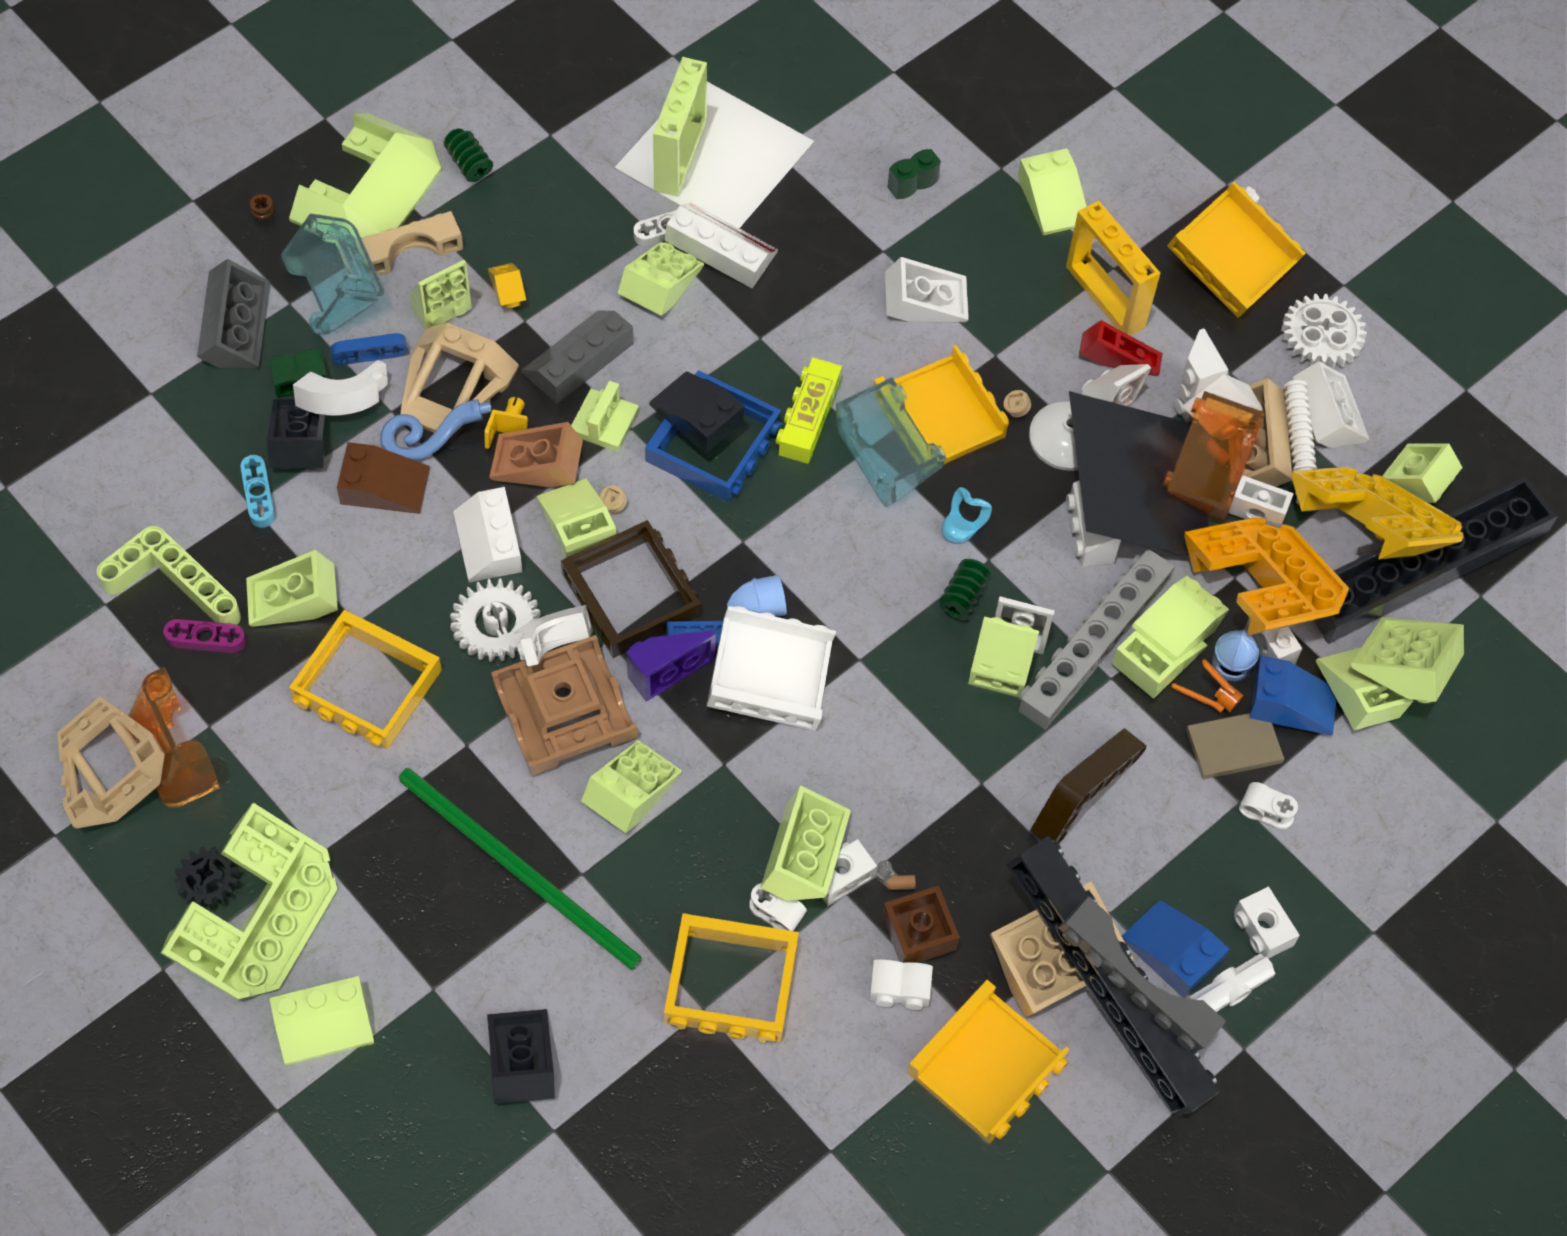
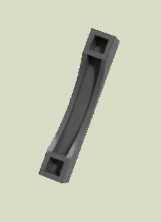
M1089 896L1080 901L1058 927L1063 932L1062 935L1068 943L1075 947L1079 946L1086 953L1085 957L1091 964L1096 967H1102L1109 974L1108 978L1114 985L1119 988L1124 987L1132 995V1001L1143 1009L1147 1008L1155 1016V1022L1166 1030L1170 1029L1178 1037V1043L1185 1049L1193 1050L1194 1052L1204 1049L1225 1024L1226 1020L1204 1000L1186 999L1172 995L1157 988L1145 979L1133 967L1121 949L1114 931L1112 917Z

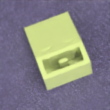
M660 242L624 268L618 294L662 316L674 307L701 271L704 263L697 260L691 254H685L675 249L669 243Z
M465 260L418 282L410 292L411 309L425 329L443 324L472 309Z
M587 478L536 496L564 558L616 535L615 524L605 504Z
M984 617L968 684L1019 697L1025 688L1039 631L1027 625L1007 623L1000 618Z
M1136 630L1116 649L1112 664L1154 699L1207 647V644L1202 641L1173 661Z
M1361 647L1316 660L1317 665L1354 730L1400 718L1413 702V699H1407L1351 668V662Z
M637 740L589 778L581 802L624 833H627L644 819L683 771Z

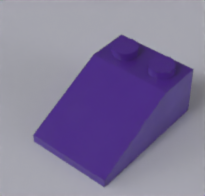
M713 630L651 637L644 642H636L627 651L628 679L646 702L715 661L716 634Z

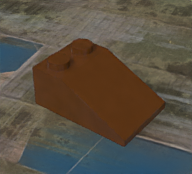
M347 442L337 484L340 504L420 514L430 466L375 445Z

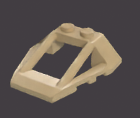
M450 323L426 328L416 343L410 359L401 406V414L413 415L420 421L423 429L435 433L452 409L422 398L420 393L436 359L438 360L443 351L474 363L454 408L469 401L482 371L484 378L491 382L473 399H479L480 404L491 402L490 399L498 392L502 393L508 388L519 369V364L495 341Z
M101 696L57 732L59 761L63 763L64 775L61 776V785L65 787L66 797L63 798V807L72 826L76 829L119 820L160 785L165 753L155 735ZM111 724L137 766L106 791L80 750ZM131 733H133L141 742L137 743ZM75 766L94 794L87 789L79 792Z

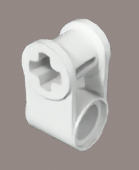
M1252 782L1247 788L1239 810L1250 819L1258 820L1276 829L1283 830L1293 824L1298 804L1290 795L1273 790L1262 783Z
M762 883L756 885L751 892V912L776 929L794 931L807 911L805 906L798 900L786 901L771 893H767V891L760 888ZM764 898H767V899H768V901L765 900V901H763V903H760V902L758 901V900H763Z

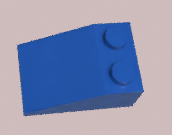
M1261 656L1254 674L1249 718L1332 735L1334 731L1336 697L1329 684L1289 661Z
M1161 900L1122 935L1125 944L1183 998H1186L1224 962L1230 950L1209 929Z

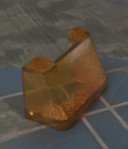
M1204 391L1201 398H1195L1190 411L1195 414L1174 472L1168 470L1163 486L1168 487L1166 493L1214 517L1225 520L1265 412Z
M165 667L144 678L128 716L153 733L165 753L161 783L156 787V790L164 805L176 808L219 789L220 785L203 745L195 740H188L176 745L168 729L174 726L172 721L173 713L175 710L178 711L182 708L174 692L171 679ZM131 733L137 743L141 742L133 733Z

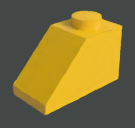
M513 263L488 268L497 302L501 306L505 305V308H513L521 305L520 301L526 300L520 270Z

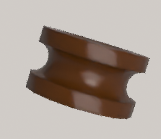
M258 194L250 200L251 212L256 219L265 220L273 215V201L268 195Z

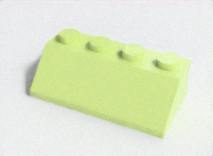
M800 785L786 804L760 888L786 901L825 898L851 810Z

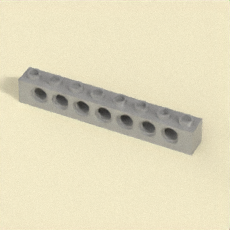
M1147 549L1142 556L1138 554L1131 562L1129 572L1127 574L1122 573L1117 578L1113 591L1111 593L1107 591L1101 597L1098 603L1100 606L1097 610H1090L1083 620L1084 625L1081 629L1078 630L1076 628L1072 631L1067 639L1068 644L1065 648L1059 647L1051 658L1052 663L1048 668L1043 666L1035 677L1036 682L1032 687L1028 685L1024 688L1019 696V700H1021L1019 712L1046 730L1132 627L1134 622L1171 580L1175 568L1174 565L1150 549ZM1137 579H1143L1146 582H1140ZM1122 597L1129 598L1131 601H1126ZM1106 616H1112L1115 620L1108 619ZM1095 634L1098 635L1100 638L1096 639L1091 637L1090 635ZM1075 653H1080V654L1084 655L1085 657H1083V658L1077 657V656L1075 655ZM1064 672L1067 673L1069 676L1064 677L1059 675L1058 673ZM1043 691H1048V692L1052 693L1053 695H1052V696H1046V695H1044L1042 692H1043Z

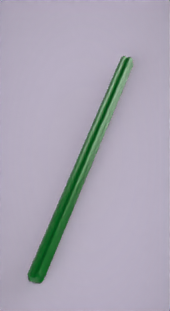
M405 768L400 773L399 781L621 963L630 970L635 969L639 965L641 956L412 769Z

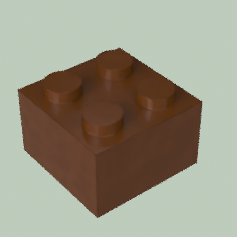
M939 885L884 903L882 918L900 962L919 963L957 950L960 936Z

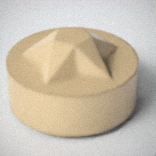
M1015 390L1005 397L1004 408L1010 416L1021 417L1029 412L1031 400L1026 392Z
M616 485L607 486L599 496L611 514L623 510L627 503L626 493Z

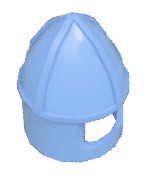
M779 575L759 579L753 578L751 581L743 584L731 595L727 608L728 606H741L752 612H766L774 616L786 615L785 596Z
M1244 629L1230 631L1218 639L1212 657V665L1224 679L1239 681L1249 676L1259 658V648L1255 639L1251 635L1247 636V632ZM1222 665L1231 671L1242 672V674L1237 676L1229 675L1223 672L1220 666Z

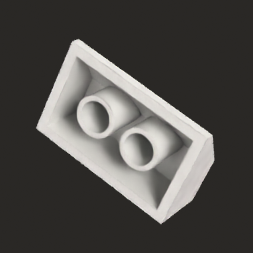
M1201 329L1198 332L1187 359L1174 401L1177 413L1183 416L1185 422L1195 419L1187 412L1183 405L1223 374L1227 375L1228 372L1227 366L1205 329Z
M1318 361L1293 376L1294 380L1307 382V397L1309 398V412L1311 413L1310 419L1313 429L1312 435L1315 442L1331 449L1365 443L1370 440L1345 375Z
M1079 480L1073 483L1071 493L1067 494L1066 497L1067 509L1072 510L1073 517H1071V531L1076 533L1077 536L1075 541L1076 556H1080L1082 566L1114 564L1121 540L1086 532Z
M505 487L477 492L453 511L468 582L522 572L521 555Z

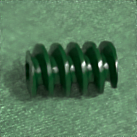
M461 128L453 129L444 138L443 145L462 171L467 181L476 182L492 170V160L489 159L488 154L484 152L483 147L479 145V141L474 138V134L471 131H464Z
M975 559L961 560L949 581V585H947L944 593L939 598L941 608L951 617L966 621L969 618L968 612L974 609L973 604L979 600L977 595L982 594V587L987 585V578L991 577L989 568Z

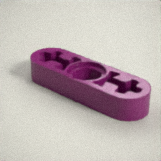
M174 619L169 621L163 630L167 643L175 648L235 653L242 650L246 644L243 629L235 624ZM180 629L182 631L177 637H173L172 634H175L177 630ZM202 631L213 633L212 637L207 641L197 639L198 634ZM235 634L237 638H235L233 642L229 643L228 639H230L232 635Z

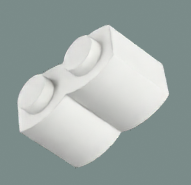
M874 960L870 1000L876 1002V1005L881 1007H892L893 1004L898 1003L905 1005L910 1010H921L923 1007H929L933 966L922 963H902L893 960Z

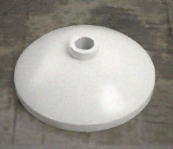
M1070 401L1052 403L1042 408L1031 422L1029 430L1031 447L1043 462L1054 468L1067 471L1078 470L1073 427L1067 426H1073Z

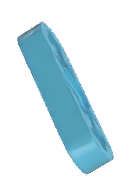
M249 455L242 460L240 465L248 513L252 524L263 528L271 525L275 519L269 480L264 460L258 455ZM256 465L258 477L253 478L251 466ZM261 486L265 488L264 493L259 496L250 494L254 487ZM257 505H263L265 512L263 517H259Z

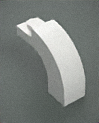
M377 360L360 374L343 380L328 379L309 372L293 384L295 405L306 411L322 415H345L365 410L379 402L378 392L388 385L386 363Z
M583 605L536 619L518 629L514 633L520 659L526 660L527 666L539 664L542 656L553 648L589 638L593 628L587 606Z

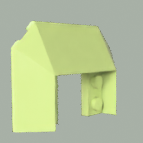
M370 113L352 114L354 128L342 143L343 151L373 163L351 194H347L315 179L309 188L299 185L289 217L290 222L355 250L354 241L385 232L388 229L401 227L442 171L432 140Z
M255 803L251 804L230 832L232 836L221 852L223 856L267 882L242 927L239 930L195 902H191L175 929L169 932L161 954L237 1000L275 991L281 987L337 891L335 878L332 877L329 866L328 850Z

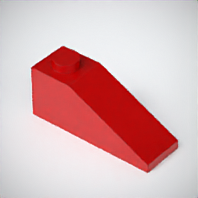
M1103 320L1098 321L1082 333L1079 354L1099 365L1117 368L1120 365L1148 364L1151 367L1148 375L1158 376L1160 374L1163 353Z

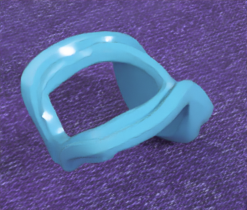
M958 488L952 498L951 512L942 524L943 536L952 543L968 541L987 523L991 516L992 506L982 499H973L965 488ZM963 498L970 505L982 506L976 521L970 522L961 516L959 505Z

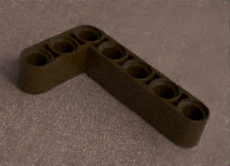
M1125 728L1118 732L1058 782L1031 827L1030 833L1040 841L1049 836L1052 841L1055 840L1060 844L1083 806L1131 767L1144 753L1147 745Z

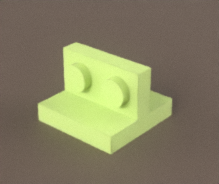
M609 381L605 390L597 391L592 388L590 389L571 426L583 440L619 452L639 413V405L620 399L619 384Z

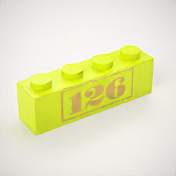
M813 357L809 367L804 366L800 378L802 385L795 388L792 402L795 403L793 408L788 407L784 418L786 426L784 429L780 428L776 438V444H779L780 456L807 464L810 463L841 381L842 366Z

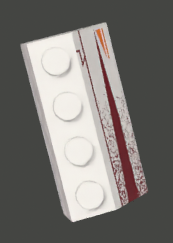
M692 202L679 206L666 225V242L693 255L695 258L750 288L754 287L778 252V249Z

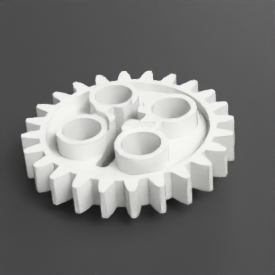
M1314 294L1312 300L1304 296L1303 302L1296 300L1294 307L1290 306L1285 314L1281 331L1284 332L1282 340H1288L1286 348H1294L1293 356L1302 355L1300 362L1308 359L1311 366L1319 361L1323 364H1328L1332 369H1334L1337 362L1341 367H1344L1345 361L1351 363L1354 356H1359L1364 346L1367 332L1364 331L1366 324L1360 322L1362 315H1354L1355 307L1346 308V300L1341 304L1337 303V296L1332 301L1328 299L1327 294L1324 295L1323 299H1319L1318 295Z

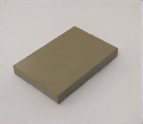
M1250 713L1187 726L1186 732L1202 779L1282 764L1284 757L1272 723L1249 718Z

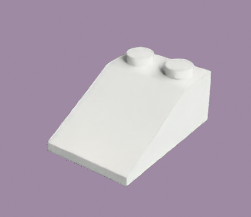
M900 257L885 271L887 316L908 322L968 321L966 276Z
M999 597L995 617L1003 619L1007 623L1027 625L1034 630H1038L1039 634L1034 652L1044 653L1055 610Z

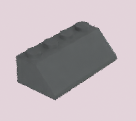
M226 259L209 271L197 353L198 358L218 368L256 369L259 367L270 281L229 259Z
M598 310L524 367L522 373L558 404L633 345V326L616 311Z

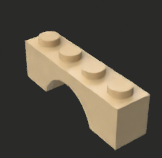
M451 211L354 241L356 256L366 280L390 273L394 259L407 249L425 248L434 252L439 257L463 250L462 234Z

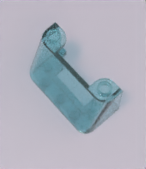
M310 213L281 253L283 262L291 274L307 277L321 312H314L309 318L311 328L315 334H330L377 303L384 294L383 286L357 228L346 219Z
M892 377L836 403V424L840 437L885 507L899 501L944 467V460H946L945 452L940 445L928 444L905 409L904 400L907 399L904 388L902 385H897Z

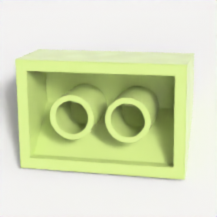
M359 976L270 998L274 1024L285 1066L374 1043Z

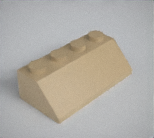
M1266 378L1250 385L1263 410L1256 415L1252 422L1242 425L1232 437L1227 439L1230 486L1233 488H1238L1242 475L1274 487L1292 480L1285 390Z

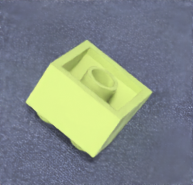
M1407 444L1383 474V477L1427 503H1436L1463 467L1450 444Z

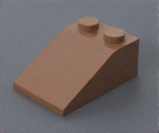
M569 422L499 434L489 478L493 481L550 488L574 484L583 440Z

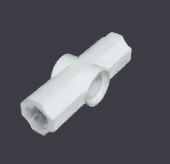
M1260 953L1237 968L1230 967L1226 969L1211 984L1191 995L1189 999L1204 1000L1216 1012L1228 1004L1229 1006H1234L1245 999L1251 993V990L1274 977L1273 965L1267 957Z

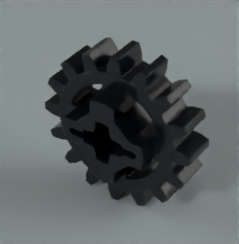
M204 846L201 847L200 854L197 855L190 851L191 859L186 860L182 858L180 862L183 868L175 869L178 878L174 880L176 888H180L178 890L180 898H185L187 905L191 902H196L201 907L204 904H208L211 910L214 909V903L217 901L221 905H225L224 897L233 898L234 893L231 888L239 887V882L236 878L240 876L238 868H235L236 863L221 853L218 854L217 848L214 846L210 852H206ZM218 864L226 870V874L218 869ZM188 882L196 887V892L188 886Z

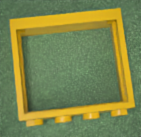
M1097 201L1079 210L1077 213L1066 268L1114 326L1131 336L1146 328L1160 272L1102 203ZM1094 237L1133 282L1129 299L1091 255ZM1147 269H1149L1152 272V274L1147 276Z
M343 610L292 682L289 690L293 703L304 710L309 708L315 711L321 719L327 722L332 720L340 724L341 728L350 734L357 733L363 736L371 745L376 747L381 745L389 749L442 669L438 656ZM348 635L423 672L384 730L308 692Z
M682 914L664 1009V1023L675 1025L677 1029H685L686 1027L698 1028L700 1032L706 1034H715L716 1032L728 1033V1036L736 1039H743L747 1036L757 1038L762 1043H766V1040L781 1042L799 932ZM688 936L786 952L775 1022L675 1006Z

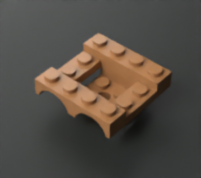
M596 635L545 653L539 664L527 666L526 660L491 672L492 683L531 776L556 768L559 761L610 743L611 747L638 738L637 726L628 715L620 694L619 685L605 663ZM561 687H566L571 691L567 697H559L555 694L556 690ZM592 711L597 713L596 716L547 733L548 727Z

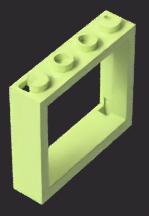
M682 57L653 132L654 191L679 196L707 122L706 62ZM669 130L674 131V134H668Z

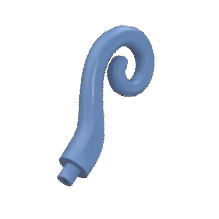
M479 399L460 404L446 416L435 433L426 442L412 448L399 447L394 440V434L398 428L409 426L411 432L404 437V442L407 445L415 444L422 437V424L413 415L400 414L394 416L383 426L380 436L381 447L415 461L423 460L438 451L458 428L468 423L483 420V414L492 412L490 402L480 404Z

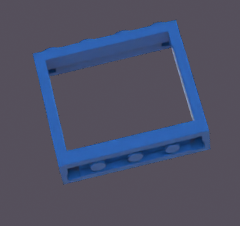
M698 370L695 374L696 376L726 389L745 405L744 415L765 424V426L727 482L664 452L678 432L666 419H664L646 445L645 461L729 502L734 494L738 495L744 484V478L747 474L751 475L757 465L756 460L760 455H765L770 445V439L773 435L777 436L780 428H782L783 423L780 422L781 410Z

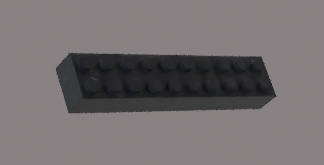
M1524 476L1447 514L1461 522L1462 542L1415 556L1379 559L1382 547L1334 570L1339 578L1349 587L1348 594L1339 614L1313 621L1330 643L1547 534L1557 515L1527 477Z
M1049 836L1017 856L1006 866L1173 1117L1193 1112L1220 1093L1216 1086L1218 1083L1215 1076L1208 1069L1205 1070L1199 1061L1200 1055L1198 1051H1189L1182 1047L1177 1041L1178 1037L1170 1029L1166 1030L1159 1026L1154 1020L1155 1016L1147 1008L1143 1009L1136 1005L1131 999L1132 995L1124 987L1119 988L1114 985L1108 978L1109 974L1102 967H1096L1091 964L1085 957L1086 953L1079 946L1075 947L1064 939L1063 932L1058 927L1080 901L1088 896L1096 903L1097 901L1090 891H1085L1079 882L1081 878L1077 870L1073 866H1069L1063 858L1064 852L1061 846L1055 840L1052 841ZM1119 941L1120 947L1129 962L1149 981L1143 969L1136 967L1130 958L1132 954L1128 946L1124 942Z

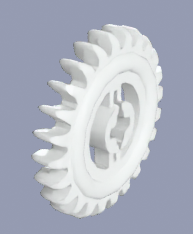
M501 578L498 580L496 587H493L491 580L488 579L486 589L477 582L476 593L467 587L468 598L460 594V604H453V609L456 613L450 614V618L453 621L450 628L455 632L454 639L460 641V648H468V655H474L478 652L479 660L488 656L489 661L493 662L495 657L498 656L500 661H504L507 654L511 658H515V651H518L514 633L541 616V611L536 609L538 606L537 600L531 601V592L523 595L522 585L514 591L512 580H510L506 588H503ZM506 608L511 610L516 617L515 626L510 633L507 632L509 622ZM481 611H483L485 630L487 633L497 636V638L482 634L476 627V619Z

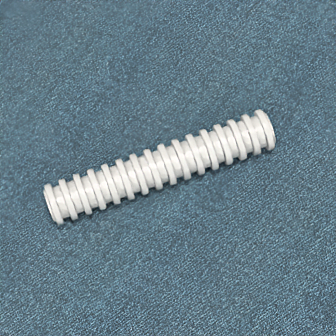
M1291 380L1285 383L1283 387L1286 398L1285 404L1287 406L1286 412L1288 413L1287 420L1289 421L1288 428H1290L1288 432L1291 436L1289 438L1291 443L1290 449L1293 451L1291 453L1293 458L1292 465L1294 466L1293 471L1317 469L1315 465L1316 458L1314 457L1315 451L1313 449L1314 443L1312 442L1314 439L1312 435L1313 429L1310 427L1312 421L1310 419L1311 413L1309 412V398L1307 397L1308 385L1303 380Z

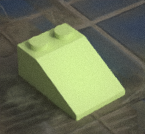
M1068 148L1021 159L1017 178L1043 236L1073 229L1078 211L1087 206L1077 168Z
M317 550L246 578L249 625L252 627L313 620L338 610L334 563Z
M1186 576L1171 586L1134 622L1132 627L1175 661L1215 633L1229 609L1217 597L1212 596L1203 589L1197 581Z

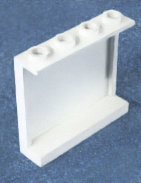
M728 606L723 619L707 706L816 731L822 717L823 710L821 709L832 641L836 631L830 630L823 625L813 626L804 624L797 619L787 620L778 618L771 613L748 611V609L741 606Z

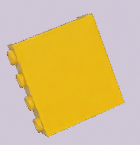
M1235 181L1184 230L1176 234L1167 245L1237 318L1250 308L1306 254L1301 249V246L1283 231L1281 225L1274 222L1266 214L1264 208L1258 205L1247 194L1246 190Z
M957 345L952 347L950 356L887 382L884 376L874 379L873 396L922 473L1006 437L1009 425L1006 414L999 410L993 394L990 391L987 392L979 373L973 371L967 355L964 352L961 353Z
M986 980L909 1063L907 1073L990 1144L995 1137L999 1140L1004 1137L1011 1128V1125L1008 1123L1015 1115L1020 1118L1031 1105L1028 1101L1034 1094L1039 1097L1050 1084L1047 1079L1053 1073L1059 1075L1068 1064L1066 1057L1070 1049L1065 1047L1061 1051L994 994L996 987Z

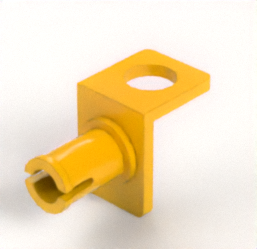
M511 397L508 400L505 412L492 410L485 429V448L490 449L496 431L508 433L528 429V418L521 415L525 406L523 400L517 398L514 406L515 397Z

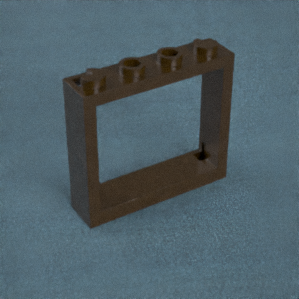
M648 520L561 560V571L564 579L580 605L587 606L590 621L612 658L627 652L636 642H644L651 637H659L667 633V622L692 621L700 617V605H702V602L698 597V592L696 590L692 591L688 585L689 579L683 569H678L672 550L665 548L660 531L653 529ZM645 543L684 606L619 637L581 573Z

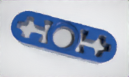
M392 333L338 341L331 345L330 351L333 363L348 365L401 357L407 353L408 348L404 335Z

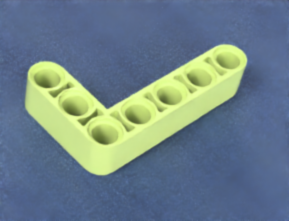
M150 526L145 528L101 562L97 568V576L103 590L108 594L114 595L124 591L156 565L216 623L238 625L241 620L236 599L160 527ZM194 575L193 578L186 579L187 577ZM212 592L211 595L204 596L206 593ZM224 610H231L228 613H222Z

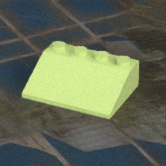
M1382 617L1351 662V668L1407 699H1414L1421 703L1436 702L1464 655V625Z

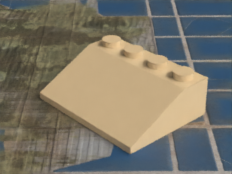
M1092 881L1083 885L1085 891H1090L1095 897L1097 904L1109 914ZM1036 910L990 934L1011 993L1025 1018L1086 986ZM1113 922V926L1115 929L1114 931L1118 940L1124 942L1116 925Z

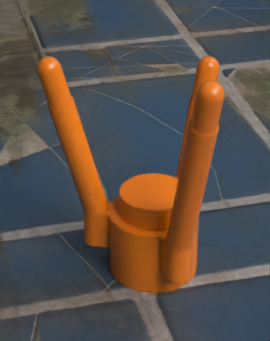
M1206 659L1202 660L1203 667L1221 685V688L1214 695L1218 699L1217 702L1175 683L1171 684V688L1212 706L1220 713L1224 708L1230 713L1244 697Z

